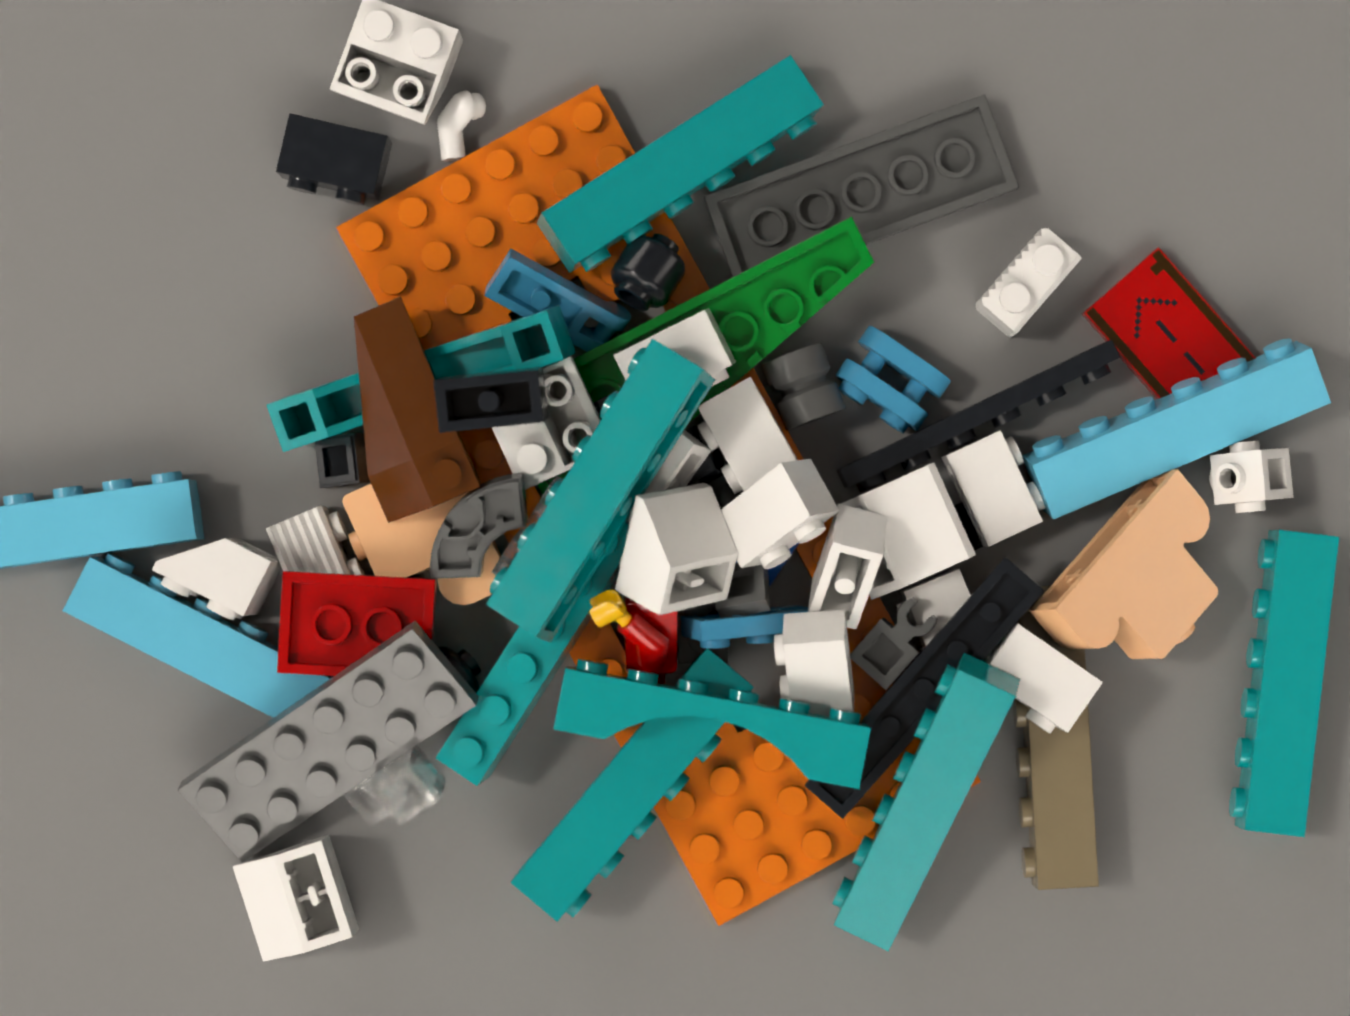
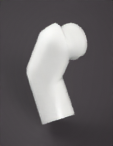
M468 90L454 94L438 116L437 128L442 162H454L466 156L463 129L471 119L476 120L485 114L486 102L481 94L470 93Z

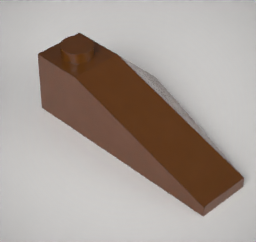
M398 297L354 316L367 472L388 523L432 508L479 488L481 480L460 432L439 433L433 383L436 380V376L402 298Z

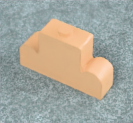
M1178 469L1170 470L1142 482L1032 606L1029 612L1052 639L1063 648L1099 649L1107 647L1115 640L1130 659L1165 658L1176 644L1183 642L1195 630L1194 623L1218 595L1217 586L1184 548V543L1200 540L1209 528L1210 515L1206 503Z
M371 484L346 494L342 502L355 530L349 533L348 537L359 561L367 558L375 576L411 578L429 570L431 552L437 533L447 514L465 494L389 523ZM495 540L491 542L485 553L483 572L480 577L443 578L437 580L439 590L445 599L453 604L467 605L479 602L492 595L490 593L491 583L498 572L506 567Z

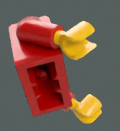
M606 590L589 599L590 604L593 606L590 609V615L597 626L603 627L615 620L618 622L617 630L624 636L626 672L628 673L629 669H637L659 674L657 683L666 685V673L677 671V611L658 615L624 596L623 602L616 590Z

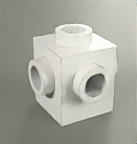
M1246 441L1230 445V453L1210 455L1211 471L1209 482L1213 490L1214 505L1235 503V513L1265 511V500L1294 498L1289 448L1260 450L1259 441Z

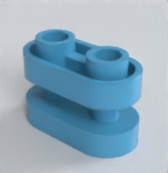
M869 325L858 341V344L868 351V354L860 365L848 358L845 359L835 374L842 381L838 387L839 391L860 405H863L867 399L881 408L883 411L879 418L900 433L904 434L908 427L918 431L929 414L917 404L926 392L940 398L951 383V380L890 336ZM884 364L910 380L901 393L877 377Z

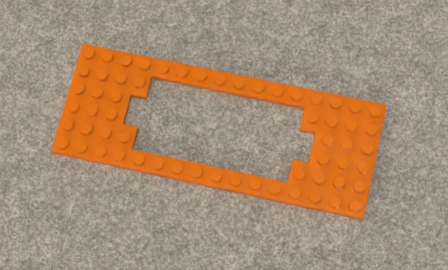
M597 84L336 228L378 305L398 297L402 298L424 350L512 321L510 315L515 312L484 296L487 284L510 249L519 252L571 282L579 278L585 290L605 301L617 302L620 299L614 293L615 284L612 282L611 269L627 245L625 240L623 239L610 247L608 251L612 256L593 270L586 272L583 266H580L569 273L537 225V221L542 212L629 158L635 152ZM663 213L649 222L653 230L645 236L652 238L653 234H661L671 239L679 247L677 254L685 264L684 277L670 300L662 306L666 312L710 288L672 219H669L666 213ZM752 368L734 385L749 377L752 378L798 460H804L790 433L786 431L783 421L757 373ZM492 428L459 431L481 480V484L496 477L513 474ZM535 485L525 490L528 514L526 527L504 533L515 555L519 552L517 544L524 530L530 524L537 523L546 509V505ZM834 516L824 523L826 530L821 535L808 542L799 544L796 549L811 578H813ZM869 595L857 629L847 627L850 654L880 619L885 618L895 626L880 597L871 600ZM591 618L569 652L576 667L578 659L591 660L608 664L607 674L627 677L625 649L612 625L609 623L599 627ZM851 659L854 682V712L861 714V721L887 690ZM725 722L716 732L722 741L704 762L695 757L683 772L689 777L684 787L671 801L663 796L654 806V809L715 921L720 926L857 851L864 835L873 839L880 825L872 821L879 803L885 793L894 797L900 784L899 781L893 779L899 762L905 751L913 755L915 754L921 739L915 737L842 819L805 787V783L809 779L782 751L757 734L745 728L737 732L734 724ZM642 723L627 727L614 734L621 748ZM976 775L971 787L981 782L978 775Z

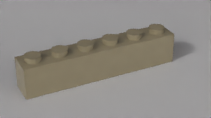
M1051 585L1040 586L1044 589V592L1039 596V598L1047 591V589ZM1038 598L1016 623L1086 670L1085 649L1061 647L1029 612L1032 606L1039 600ZM1014 699V724L1016 728L1023 727L1024 747L1016 748V767L1018 777H1026L1027 797L1019 798V818L1022 828L1029 827L1030 847L1022 848L1024 878L1031 877L1032 885L1038 890L1099 887L1088 705L1068 733L1055 727L1051 734L1027 719L1025 716L1030 708Z

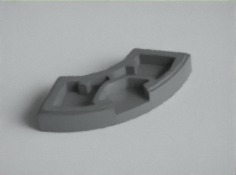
M524 472L508 474L480 484L479 488L465 494L453 506L444 519L433 544L430 560V579L480 577L483 572L484 556L491 542L506 531L526 527L528 514Z

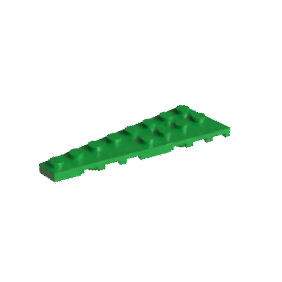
M850 217L573 360L594 403L615 391L619 392L626 381L613 355L710 308L736 363L725 368L729 378L711 386L701 402L703 404L733 386L875 261L853 217ZM699 409L696 410L689 423L700 414ZM569 470L537 484L544 499H546L554 483L559 479L564 480Z

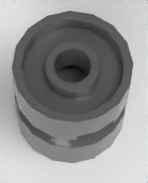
M821 342L785 354L761 365L771 391L781 393L782 398L777 403V408L786 431L846 409L837 383L829 381L825 377L831 367Z

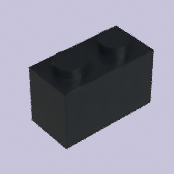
M289 113L276 172L283 179L288 180L287 188L309 194H316L317 187L337 191L335 199L364 206L366 198L379 201L392 142L386 135Z
M543 366L446 376L433 381L439 433L540 423L548 419Z

